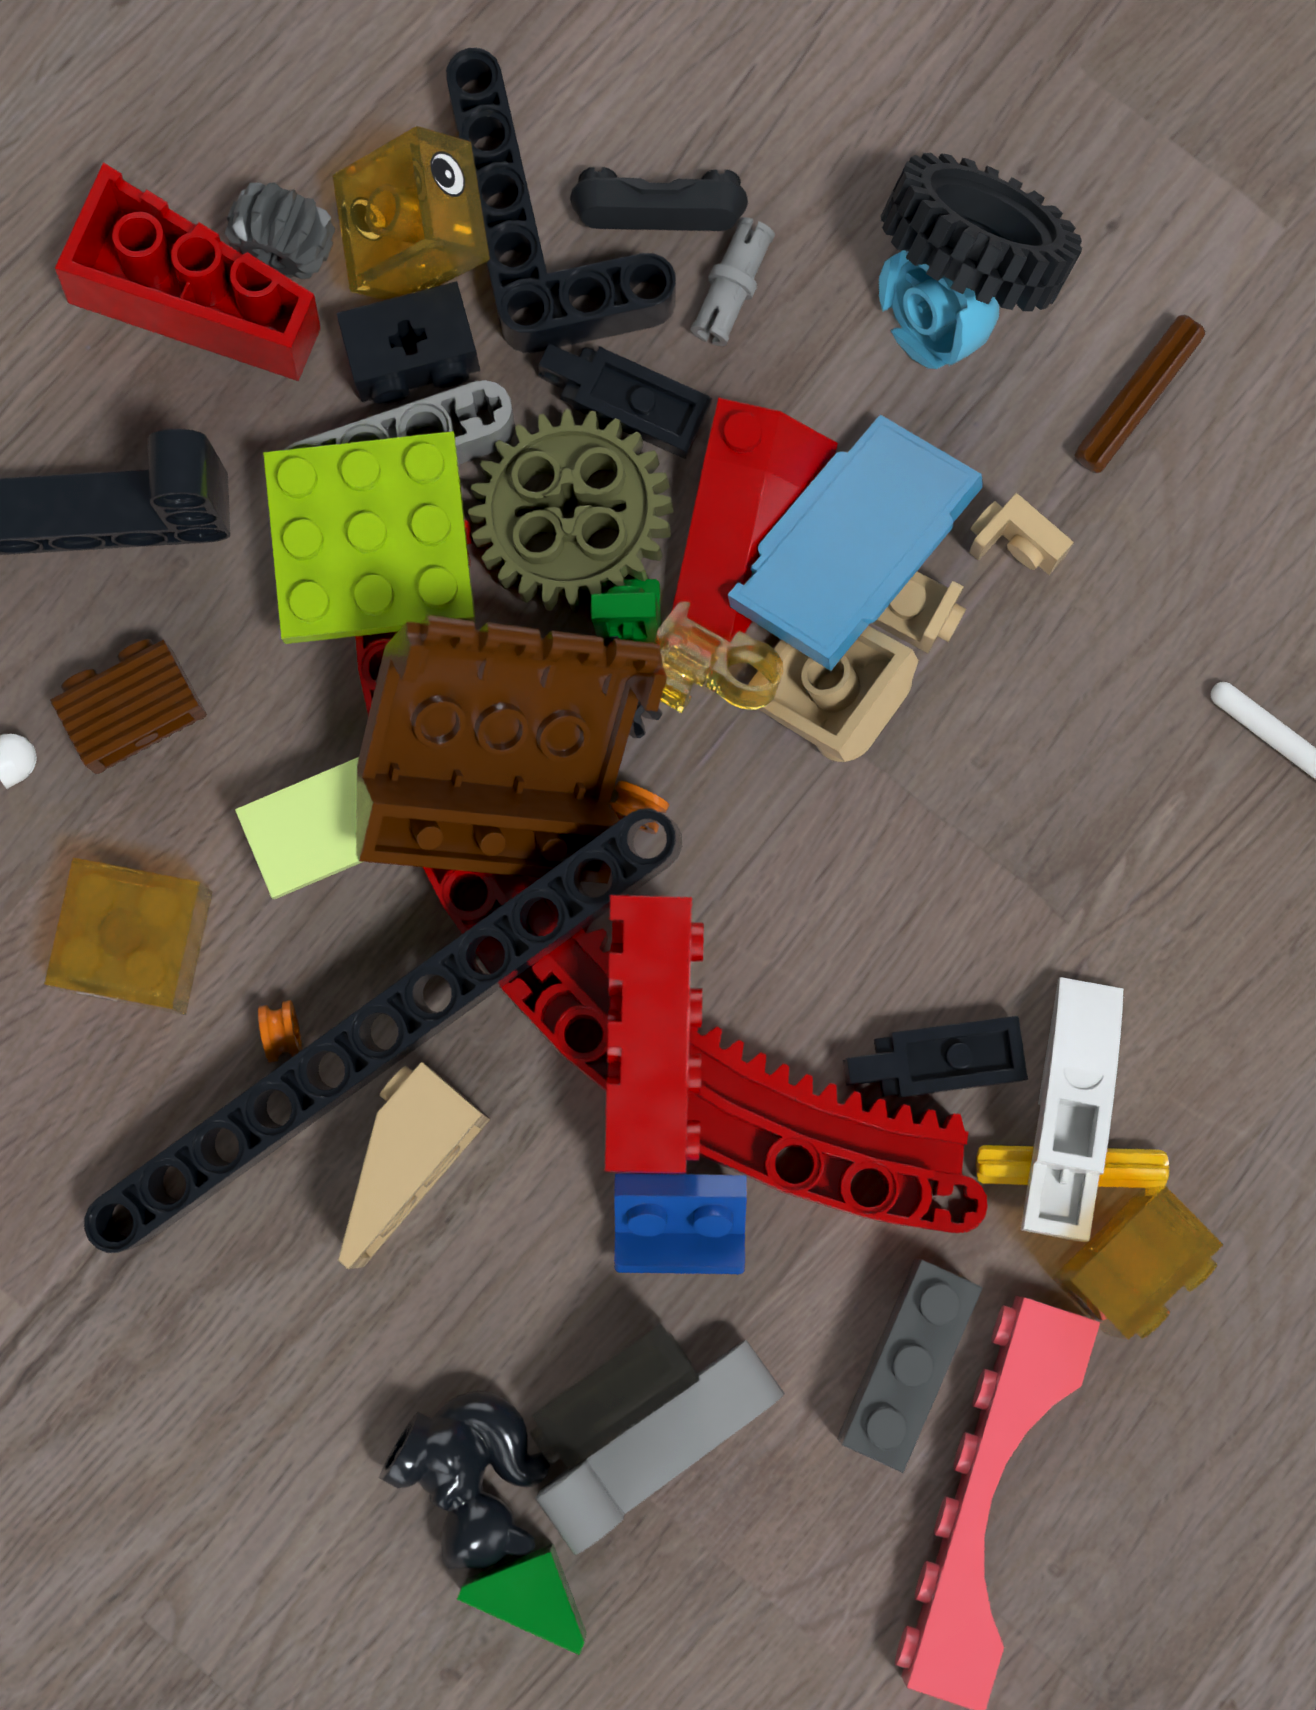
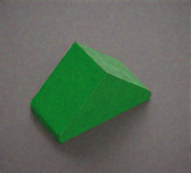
M554 1544L468 1577L456 1599L577 1655H580L585 1643L587 1632Z

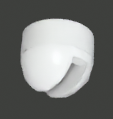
M11 733L0 735V780L8 789L29 776L35 767L37 759L34 746L25 737Z

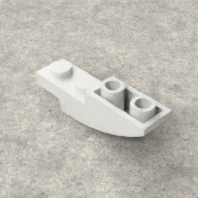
M1063 977L1058 979L1038 1104L1041 1106L1020 1229L1022 1231L1080 1242H1088L1090 1239L1099 1175L1104 1172L1114 1101L1121 1036L1123 988Z

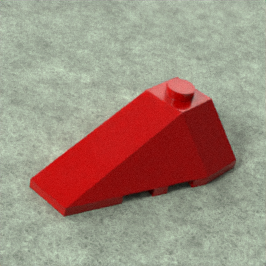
M718 398L663 656L720 669L726 667L753 621L730 607L728 594L738 582L744 585L752 575L751 566L760 557L758 545L836 454L837 442L781 411Z

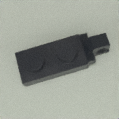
M549 343L538 365L539 378L563 389L560 399L572 405L573 409L586 415L590 411H595L598 420L609 424L616 418L620 420L624 432L628 434L638 432L641 434L642 440L686 459L712 403L710 396L600 346L597 351L584 347L578 357Z
M1018 1016L891 1032L889 1037L874 1039L876 1054L850 1057L843 1060L846 1086L880 1082L882 1097L898 1095V1098L1028 1080Z

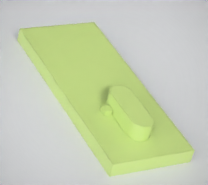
M359 757L235 809L272 899L275 900L362 863L358 861L356 856L357 763Z

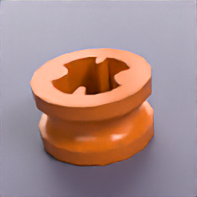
M618 781L615 790L619 793V797L615 802H610L619 820L639 809H653L666 813L669 808V803L646 789L624 781ZM649 822L642 825L639 830L656 834L659 825L657 822Z
M291 1000L283 1001L281 1008L278 1010H271L268 1005L259 1006V1029L268 1062H277L282 1053H290L293 1057L302 1051L300 1028L293 1002Z

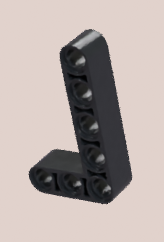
M466 48L457 52L450 59L446 68L447 86L500 327L506 343L514 350L522 353H536L546 351L549 343L560 348L653 328L665 323L672 316L676 306V274L671 263L663 256L654 253H640L547 273L501 67L497 58L484 49ZM473 80H481L490 85L485 91L477 94H470L462 90L467 83ZM484 137H496L503 141L497 149L492 151H482L474 147ZM498 193H507L516 198V201L511 206L504 209H495L487 204V201ZM511 250H520L530 256L523 265L518 267H508L499 262L500 258ZM643 282H653L664 289V292L654 299H642L632 291L638 284ZM583 295H594L604 302L598 310L586 313L578 311L572 306L573 302ZM532 307L543 314L537 323L530 326H522L512 320L513 315L522 308Z
M168 429L151 433L148 436L149 470L0 478V555L194 544L225 540L230 537L228 472L205 434L188 429Z

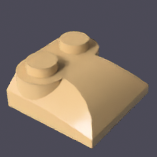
M869 625L831 671L788 643L780 640L743 690L741 697L744 701L815 744L826 758L837 762L851 761L863 755L871 747L909 694L918 659L911 648Z

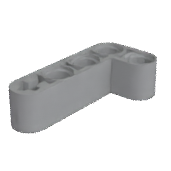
M482 380L474 381L295 442L284 450L413 436L416 431L423 427H434L442 432L454 431L451 419L458 417L460 429L463 432V435L455 437L459 465L497 452L495 443L498 440L508 444L513 438L515 422L511 399L506 390L496 382ZM482 409H488L495 422L490 425H483L477 412Z
M744 1340L553 1479L538 1492L535 1499L573 1554L577 1555L620 1524L627 1512L766 1411L783 1397L785 1393L748 1341Z

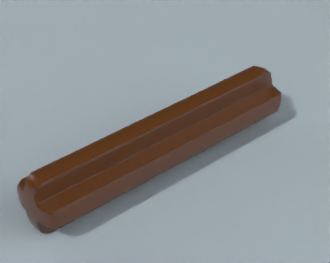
M1180 315L1175 319L1075 451V458L1081 465L1094 473H1100L1104 470L1205 336V329L1201 324L1187 315Z

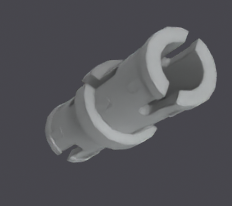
M743 217L739 219L736 225L737 229L722 263L714 265L708 278L711 287L696 321L693 322L690 328L696 337L705 342L708 341L710 334L715 335L712 341V345L723 347L727 345L729 334L744 300L752 299L755 293L757 283L754 278L769 244L772 243L775 237L774 231L760 221L756 226L755 232L752 231V218Z

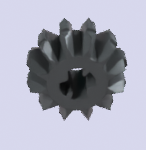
M259 182L250 183L247 189L241 191L238 200L233 202L227 217L229 222L224 234L230 241V247L241 254L248 252L288 278L295 276L299 279H310L313 273L319 272L323 261H327L333 246L331 240L336 229L331 223L332 217L326 210L316 207L314 199L302 197L297 194L295 189L290 191L282 189L276 183H268L266 186Z

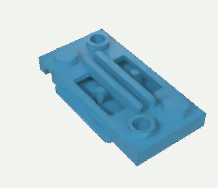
M880 414L848 453L838 452L832 457L758 545L760 557L751 566V577L744 585L738 582L728 594L730 607L831 671L868 625L880 617L951 531L954 521L982 489V474Z

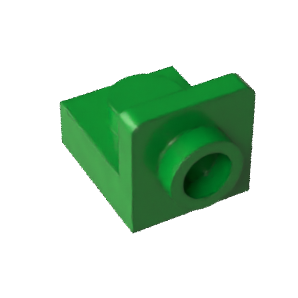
M639 579L624 580L625 586L613 588L610 586L603 590L604 594H591V619L597 637H602L603 641L608 636H618L620 640L644 643L661 642V588L657 579H646L645 581Z

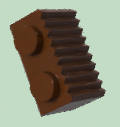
M145 639L129 645L118 654L117 658L120 663L97 674L95 669H88L71 676L61 685L63 693L50 699L80 759L93 773H103L107 768L114 767L118 762L125 761L128 757L138 754L141 750L148 749L152 744L159 743L162 739L170 737L173 733L179 732L184 727L190 726L207 716L174 651L164 639L156 644H153L151 639Z

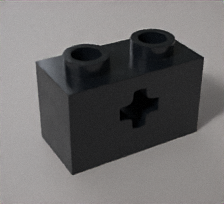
M457 281L336 313L361 402L373 400L377 404L396 402L408 396L411 389L433 384L436 388L453 387L467 381L470 377L469 374L481 371ZM408 341H415L418 353L406 356L403 344Z

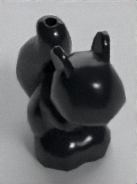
M474 1391L458 1395L445 1403L433 1418L417 1412L394 1445L379 1476L381 1480L395 1488H407L418 1482L429 1493V1500L435 1506L448 1511L441 1539L442 1561L448 1569H484L497 1564L506 1554H528L535 1548L534 1537L516 1526L513 1512L507 1504L496 1496L483 1491V1478L487 1466L491 1464L496 1473L511 1485L524 1488L533 1487L540 1484L546 1478L550 1468L549 1457L544 1452L533 1455L528 1454L527 1428L521 1414L507 1400L492 1392Z

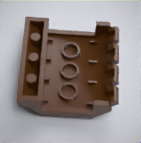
M427 615L421 623L407 621L385 646L357 763L356 856L358 861L541 878L620 821L610 804L638 701H640L645 710L658 711L668 677L662 666V654L660 653L659 645L614 639L609 645L604 646L602 637L551 631L542 639L540 638L539 629L486 623L480 630H475L474 621ZM603 860L594 861L583 869L581 881L608 884L611 869Z

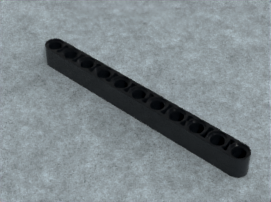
M639 809L625 816L98 1197L88 1207L84 1217V1231L88 1240L101 1251L119 1253L143 1245L155 1238L610 910V895L629 896L671 866L679 857L682 849V834L678 825L667 815L653 809ZM649 822H657L663 826L666 832L667 842L664 850L653 858H642L634 848L633 838L635 833L642 825ZM603 860L612 871V884L605 894L599 897H590L581 886V874L589 863ZM541 899H550L557 907L559 920L551 933L540 936L531 929L528 923V913L535 902ZM489 937H494L501 942L505 950L503 965L497 972L487 974L478 967L475 953L478 945ZM436 975L442 976L451 988L449 1005L440 1012L431 1010L423 998V989L426 982ZM383 1013L395 1020L398 1027L397 1040L388 1050L379 1048L371 1037L373 1021ZM328 1052L337 1054L345 1066L343 1080L335 1088L327 1086L319 1074L320 1061ZM275 1090L282 1091L287 1095L292 1104L290 1118L283 1126L275 1123L267 1112L269 1096ZM222 1128L230 1130L239 1142V1151L232 1163L224 1161L215 1149V1140ZM170 1166L178 1168L186 1180V1190L180 1200L172 1198L164 1188L163 1178ZM118 1204L125 1206L133 1217V1229L128 1237L120 1235L112 1224V1214Z

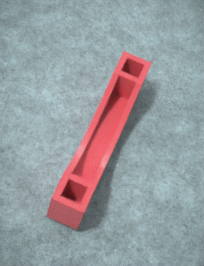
M1015 1296L1012 1308L1005 1305L1001 1307L992 1335V1343L1000 1345L993 1371L985 1368L982 1370L974 1393L973 1407L981 1409L974 1435L964 1432L955 1456L953 1470L962 1473L955 1499L947 1496L944 1497L936 1519L934 1535L943 1538L935 1563L925 1561L917 1582L915 1600L923 1602L916 1628L910 1626L904 1628L896 1653L895 1665L904 1668L901 1677L907 1688L972 1710H986L1004 1650V1645L992 1617L984 1577V1537L991 1501L1006 1463L1026 1433L1056 1403L1082 1386L1100 1322L1020 1296Z

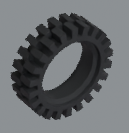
M923 153L921 158L917 155L911 157L909 162H906L881 214V221L884 222L882 228L886 235L893 236L891 240L893 246L897 250L909 251L906 259L913 265L927 264L929 269L926 274L933 279L939 281L945 276L952 280L951 289L961 294H964L966 288L975 291L976 300L989 304L992 297H995L1001 308L1013 310L1015 305H1017L1022 311H1033L1035 306L1043 310L1049 304H1053L1083 248L1080 246L1082 242L1080 235L1073 233L1076 228L1072 222L1060 219L1063 213L1055 205L1043 206L1042 203L1045 197L1035 190L1029 193L1022 191V182L1013 177L1010 178L1009 182L998 178L999 171L986 166L983 172L978 170L973 160L962 158L959 164L952 155L943 153L940 154L939 158L932 153Z

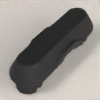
M589 167L579 175V183L572 189L570 196L572 208L582 222L594 229L726 231L735 225L746 211L748 205L747 193L740 186V177L731 170H725L724 174H719L717 169L706 172L702 179H676L670 183H649L642 178H618L613 170L602 167L600 172H596L595 167Z

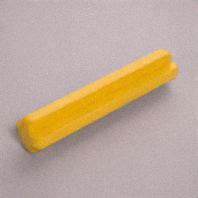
M980 1146L976 1155V1175L978 1181L983 1184L1028 1185L1034 1146ZM1107 1148L1104 1172L1099 1175L1098 1187L1162 1188L1166 1186L1169 1178L1167 1153L1163 1150Z

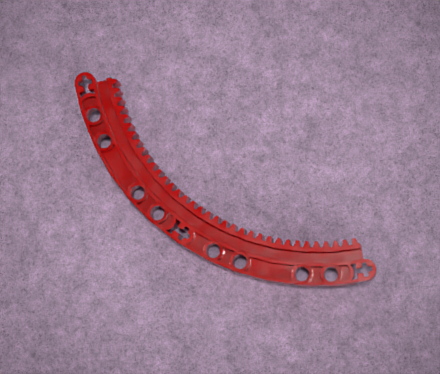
M465 520L467 545L472 544L473 538L469 522ZM468 552L469 567H471V559ZM397 632L355 636L358 672L368 717L376 687L374 673L382 662L385 646ZM423 867L442 906L462 934L540 879L538 877ZM475 880L483 883L488 889L485 903L479 909L462 911L454 905V893L463 882ZM541 899L535 902L528 913V923L531 929L540 936L551 933L559 920L557 907L550 899ZM589 924L532 966L536 978L544 987L553 978L559 982V984L551 985L540 994L535 1004L534 1013L527 1004L535 996L524 980L520 978L514 979L511 983L508 982L500 989L567 1061L607 1092L609 1070L607 1042L608 1014L610 1010V950L602 952L608 941L607 932L601 928L586 934L590 926ZM494 937L484 939L478 945L475 952L490 974L497 972L505 960V950L502 943ZM591 1019L602 1028V1041L592 1052H576L567 1044V1030L577 1020ZM718 1026L704 1036L698 1033L699 1027H689V1054H701L700 1094L688 1093L687 1120H700L699 1155L739 1174L747 1175L748 1178L781 1193L865 1219L947 1233L969 1232L978 1227L984 1220L988 1208L987 1195L978 1182L973 1178L962 1175L964 1145L968 1143V1131H965L961 1114L953 1113L948 1115L941 1128H939L935 1110L928 1109L922 1112L915 1124L913 1123L909 1105H901L893 1116L888 1118L886 1101L880 1098L875 1100L865 1112L862 1111L861 1093L854 1091L843 1104L837 1103V1085L830 1083L819 1095L813 1094L812 1075L806 1074L793 1086L789 1084V1065L783 1063L774 1073L769 1075L765 1073L766 1054L760 1052L751 1061L746 1063L742 1060L744 1042L738 1039L724 1050L719 1047L722 1029ZM785 1147H799L810 1157V1173L801 1183H787L776 1172V1157L780 1150ZM863 1169L878 1173L885 1185V1193L882 1200L872 1207H864L858 1204L853 1199L850 1191L854 1175ZM929 1181H935L933 1196L943 1197L952 1195L954 1185L962 1186L964 1197L974 1200L973 1212L962 1213L960 1223L951 1222L950 1211L932 1208L930 1222L920 1220L928 1212L932 1202V1188Z

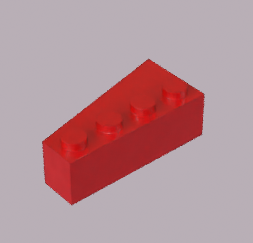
M103 162L55 266V271L68 304L299 381L321 330L314 293L248 252L241 254L222 242L218 233L200 222L197 225L193 224L169 209L168 202L147 189L145 192L137 189L123 179L122 173Z
M610 895L612 943H610L609 952L610 1010L608 1014L607 1042L609 1070L606 1094L605 1172L685 1174L686 1160H699L700 1120H687L688 1093L700 1094L701 1054H689V1027H702V988H690L691 962H703L704 922H692V897Z

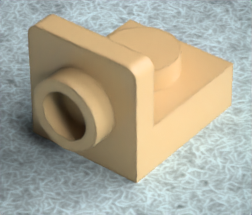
M1016 493L1004 507L994 501L975 521L970 530L977 537L974 539L969 553L979 561L1003 535L1010 541L1007 544L1008 550L1019 562L1032 570L1039 566L1050 575L1066 557L1074 542Z
M916 572L880 617L872 624L929 654L937 637L947 642L950 641L962 619L966 608L956 604L964 586L952 581L948 588Z

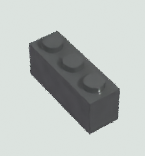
M914 1259L837 1437L841 1445L904 1473L983 1287L924 1260Z

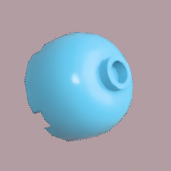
M902 250L884 262L879 276V300L882 310L885 311L892 307L894 316L902 327L894 328L891 332L903 350L913 360L928 369H938L946 364H949V366L975 352L987 342L999 318V304L995 297H992L989 304L976 300L975 291L966 288L964 294L951 289L953 281L945 276L939 281L933 279L926 274L929 269L927 264L913 265L906 259L909 251Z

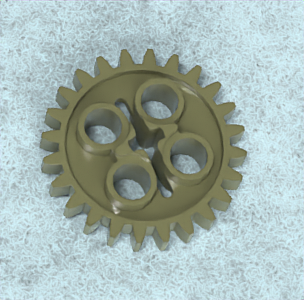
M566 409L563 412L560 426L552 428L548 418L544 414H540L538 417L539 432L531 435L526 428L518 424L515 426V430L520 442L519 444L512 447L500 440L495 443L502 460L500 464L483 460L480 463L481 469L490 483L472 484L471 490L475 499L484 504L468 509V514L473 524L483 526L472 533V538L477 548H489L481 557L488 571L502 567L498 580L504 589L520 581L518 593L523 602L528 603L538 591H542V599L546 610L552 611L559 597L566 596L572 612H578L582 595L604 594L603 590L610 586L612 588L625 586L623 578L628 574L641 581H645L648 578L641 560L642 558L661 561L663 557L661 549L652 538H668L671 536L669 523L659 517L672 513L673 504L671 497L659 495L670 488L666 473H653L660 465L657 453L653 450L640 454L644 446L641 434L635 432L621 441L623 430L620 420L615 418L603 431L599 428V421L595 411H590L583 425L580 426L575 425L570 409ZM610 470L617 474L613 483L607 487L598 489L586 485L589 477L596 471ZM544 473L554 477L552 484L544 491L530 492L525 489L526 483L534 475ZM579 503L580 506L575 508L573 518H563L562 515L567 514L568 504ZM620 504L627 506L622 512L612 510ZM527 509L531 511L521 518L516 516L519 510ZM612 529L619 533L616 541L607 548L597 549L588 545V540L598 530ZM546 532L556 536L554 543L546 551L537 553L526 549L530 538L538 533Z

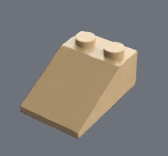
M422 1062L414 1071L410 1070L406 1065L402 1067L386 1084L379 1095L386 1103L378 1111L339 1256V1261L348 1269L362 1268L370 1261L490 1121L486 1115Z

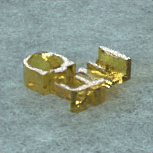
M683 601L678 603L658 628L654 644H658L660 647L662 666L668 675L661 702L682 714L691 702V687L695 683L702 687L706 679L705 687L719 694L731 705L741 709L755 710L767 706L774 700L784 672L783 661L777 651L768 644L754 640L740 631L729 642L687 618L689 602ZM738 663H748L760 671L769 683L761 686H748L736 680L728 668Z

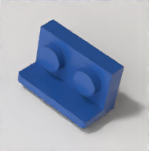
M615 1173L614 1269L619 1273L742 1274L745 1271L747 1175Z

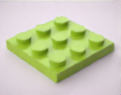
M454 431L263 452L281 639L285 644L398 632L407 621L421 623L427 615L471 620L475 623Z

